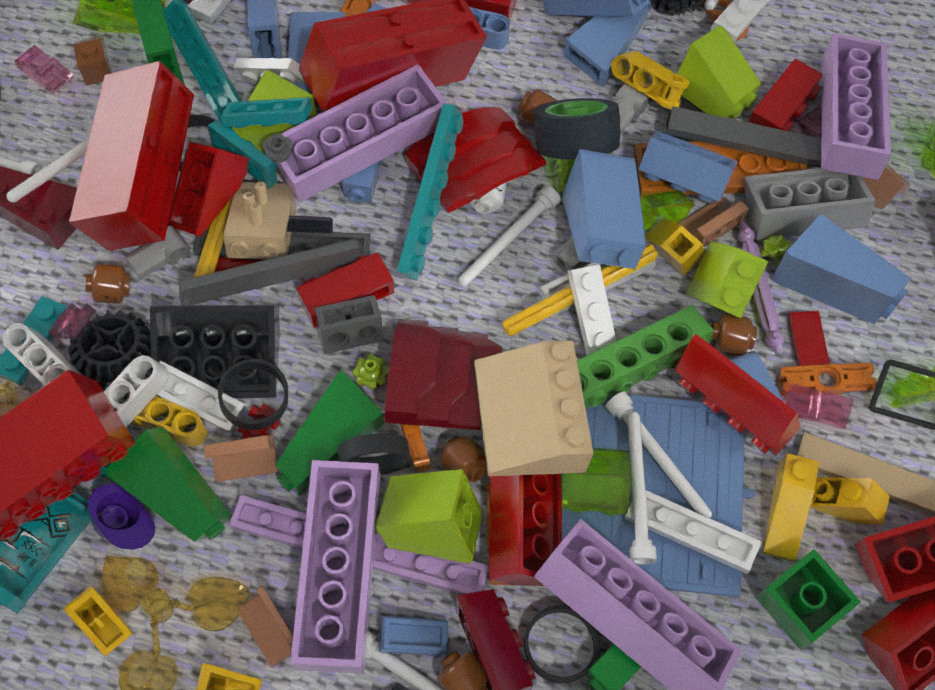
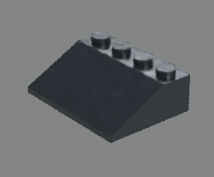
M279 304L190 305L182 307V305L150 306L151 358L157 362L162 361L217 390L220 379L226 370L240 361L260 359L270 362L278 368L280 339ZM245 370L236 374L228 381L223 393L232 398H276L277 378L263 370Z

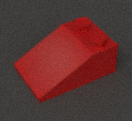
M189 142L174 195L168 226H173L175 229L201 237L240 189L247 173L249 158L222 149Z

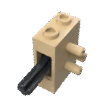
M242 182L240 189L233 196L223 235L227 258L269 260L288 255L292 232L332 233L333 219L331 217L295 216L297 201L287 184L277 183L271 188H267L264 182Z

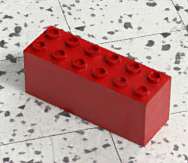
M427 0L315 22L299 66V71L320 108L325 112L419 64L435 87L465 80L487 35L464 0Z
M160 61L104 76L69 223L106 250H116L165 241L194 94Z
M68 369L0 417V540H6L18 533L19 526L26 521H32L42 516L47 511L46 507L55 501H61L69 497L74 492V487L81 482H87L96 478L101 473V468L110 462H117L128 454V449L136 444L96 380Z

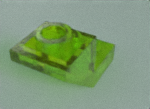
M679 190L642 196L640 202L644 232L654 224L660 214L678 224L689 214V211L695 204Z
M912 371L904 380L898 378L890 391V394L894 395L890 406L896 409L934 401L935 378L929 376L925 378Z

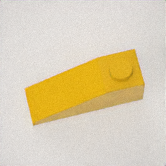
M787 453L778 464L763 554L792 562L796 561L815 490L819 461Z

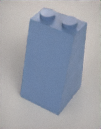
M579 149L561 196L578 259L584 262L636 269L646 247L635 159Z
M820 214L786 251L771 280L793 291L875 324L881 316L887 319L906 296L908 291L904 287L911 278Z

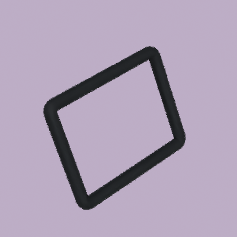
M891 359L885 361L872 395L869 409L874 413L935 430L934 423L875 407L890 365L935 378L934 371Z

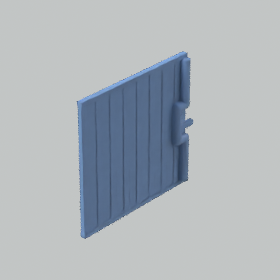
M627 394L633 401L631 404L634 407L633 412H637L640 415L642 424L712 511L710 519L742 532L743 498L752 499L755 496L753 489L743 488L745 431L743 430L741 434L736 432L726 423L727 416L720 411L716 414L713 413L702 402ZM613 395L607 398L601 405L597 407L591 406L586 409L594 453L586 472L562 473V541L577 522L582 519L630 559L629 548L632 547V541L635 540L634 523L625 519L633 500L628 425L623 419L619 420L617 416L613 417L605 407L607 402L615 396ZM642 444L645 490L695 512ZM648 530V538L652 540V545L656 547L657 562L638 566L667 590L734 598L740 597L741 571Z

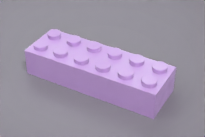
M832 33L822 57L821 169L879 180L891 157L887 43Z
M419 64L281 133L285 138L291 139L293 147L288 160L281 163L275 162L277 170L300 203L434 133L443 103H448Z
M312 460L290 664L295 670L364 674L376 535L375 524L380 488V470L377 463Z
M582 519L577 522L534 576L548 590L553 592L571 607L573 611L577 612L669 690H722L742 651Z

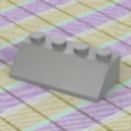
M821 168L744 177L746 206L749 208L747 218L751 229L755 232L756 240L767 239L773 235H783V237L802 235L820 214L843 230L868 227L876 201L862 177Z

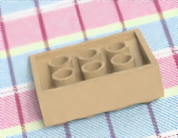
M542 341L475 360L474 368L488 476L585 473L594 453L573 341Z

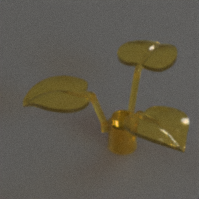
M106 556L102 571V584L107 601L114 609L125 613L136 610L141 604L143 611L151 620L150 626L152 629L153 655L146 651H140L132 654L123 662L119 671L120 689L172 690L176 684L178 669L173 658L159 656V623L170 619L174 608H178L187 612L194 611V621L200 628L207 631H221L232 625L238 618L250 595L249 589L242 583L232 579L208 577L196 582L190 588L189 598L193 605H187L179 602L178 599L171 600L164 589L157 588L159 574L156 567L148 560L137 557Z

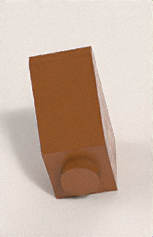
M103 35L75 41L73 47L77 66L86 86L103 82L104 76L112 73Z

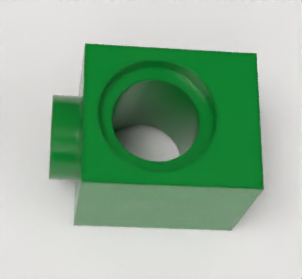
M613 644L585 675L590 680L587 685L591 690H620L641 666Z

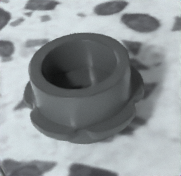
M275 134L265 140L263 150L266 151V156L271 161L281 163L288 160L291 156L293 143L290 138H285L282 134Z

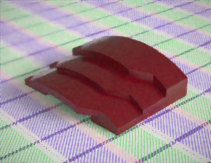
M398 319L389 366L385 423L481 430L474 361L502 353V347L489 340L488 334L458 332V328L429 326V321Z

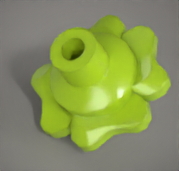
M783 235L770 236L767 240L763 241L764 247L759 249L761 257L773 258L774 265L779 266L784 254L794 243L791 240H786Z
M368 354L366 359L359 358L357 360V366L352 374L354 377H357L356 382L358 385H365L370 389H375L377 384L384 385L386 383L389 367L385 366V358H376L373 354Z

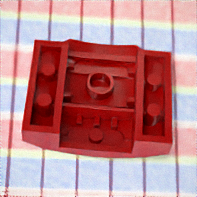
M485 107L461 113L463 115V128L457 134L455 157L449 163L447 170L448 182L446 187L442 189L439 199L441 206L447 213L475 199H480L491 190L508 181L528 175L530 172L546 165V160L531 146V142L516 128L515 121L502 108ZM435 132L415 142L405 153L407 166L420 182L423 178Z

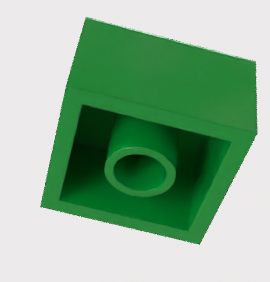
M815 549L810 551L755 597L801 651L816 641L861 603Z

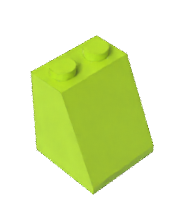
M719 25L690 45L677 73L687 78L690 83L688 88L684 89L682 93L684 98L706 114L729 119L733 118L734 120L739 117L745 108L750 109L759 97L756 93L761 82L723 26Z
M268 69L264 72L248 100L310 97L312 109L307 120L316 116L312 94ZM288 123L274 124L268 127L248 125L244 128H235L233 126L232 129L245 141H250L256 149L266 155V151L263 150L265 140L269 139L272 135L281 134L297 125H290Z
M710 241L685 294L741 319L769 261L740 248Z
M463 469L390 476L387 490L383 493V504L380 514L376 517L375 525L377 533L382 536L388 548L462 563H472L483 511Z

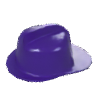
M113 483L101 485L89 497L88 511L91 523L99 536L107 539L116 547L129 550L143 548L151 542L155 535V524L140 501L120 485Z

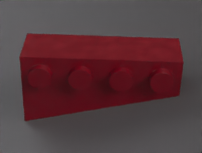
M0 166V217L59 250L77 229L69 223L77 188L47 180L17 202H10L7 199V193L33 175Z

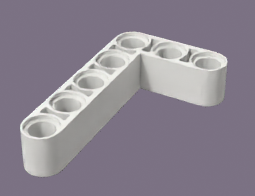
M21 323L12 324L5 330L3 343L6 348L44 386L68 369L81 374L41 333ZM47 356L45 362L41 365L42 359ZM139 356L104 391L125 427L132 422L165 386L169 377L168 370L163 364L149 356ZM153 367L151 376L145 379L147 370ZM130 391V398L124 403V396Z

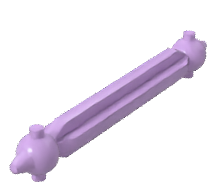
M745 222L741 223L738 240L743 244L742 250L761 258L759 247L754 242L755 232ZM764 270L753 296L762 329L767 333L765 342L776 354H780L784 337L778 332L780 323Z

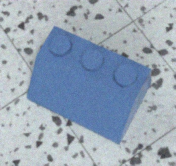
M658 131L651 136L638 170L643 171L644 176L654 181L666 180L671 182L670 186L676 190L686 192L689 189L698 193L697 197L701 200L713 203L714 200L720 202L738 161Z

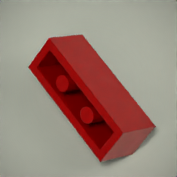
M795 58L753 110L748 123L790 132L794 126L793 119L795 117L800 119L808 107L807 101H814L820 93L822 87L819 86L823 74Z
M378 252L372 255L361 256L354 263L345 267H336L328 274L317 279H308L301 286L296 287L299 301L314 329L317 328L315 308L373 295H375L376 301L395 293L394 280Z

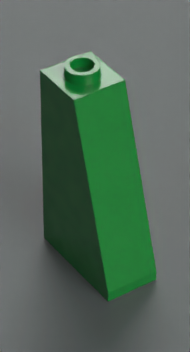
M131 0L148 63L160 61L185 85L161 0Z
M342 370L335 376L275 464L279 474L276 479L287 492L293 489L300 496L309 489L312 460L339 461L338 447L341 443L357 436L373 434L385 423L383 412Z
M164 427L145 430L135 440L136 444L128 449V454L124 458L111 463L104 470V473L110 479L194 542L204 538L209 540L216 538L226 529L223 524L232 517Z

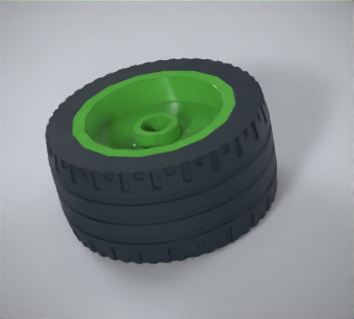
M575 98L550 102L536 108L534 129L538 153L549 158L576 159L579 149L606 154L617 150L621 137L618 104L606 99Z

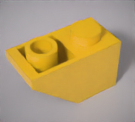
M662 218L645 235L646 243L652 244L658 254L683 276L690 272L704 256L703 244L682 225Z
M817 477L810 508L855 524L883 525L890 496L872 478Z

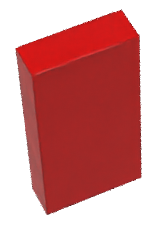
M819 311L789 312L787 320L796 365H830Z

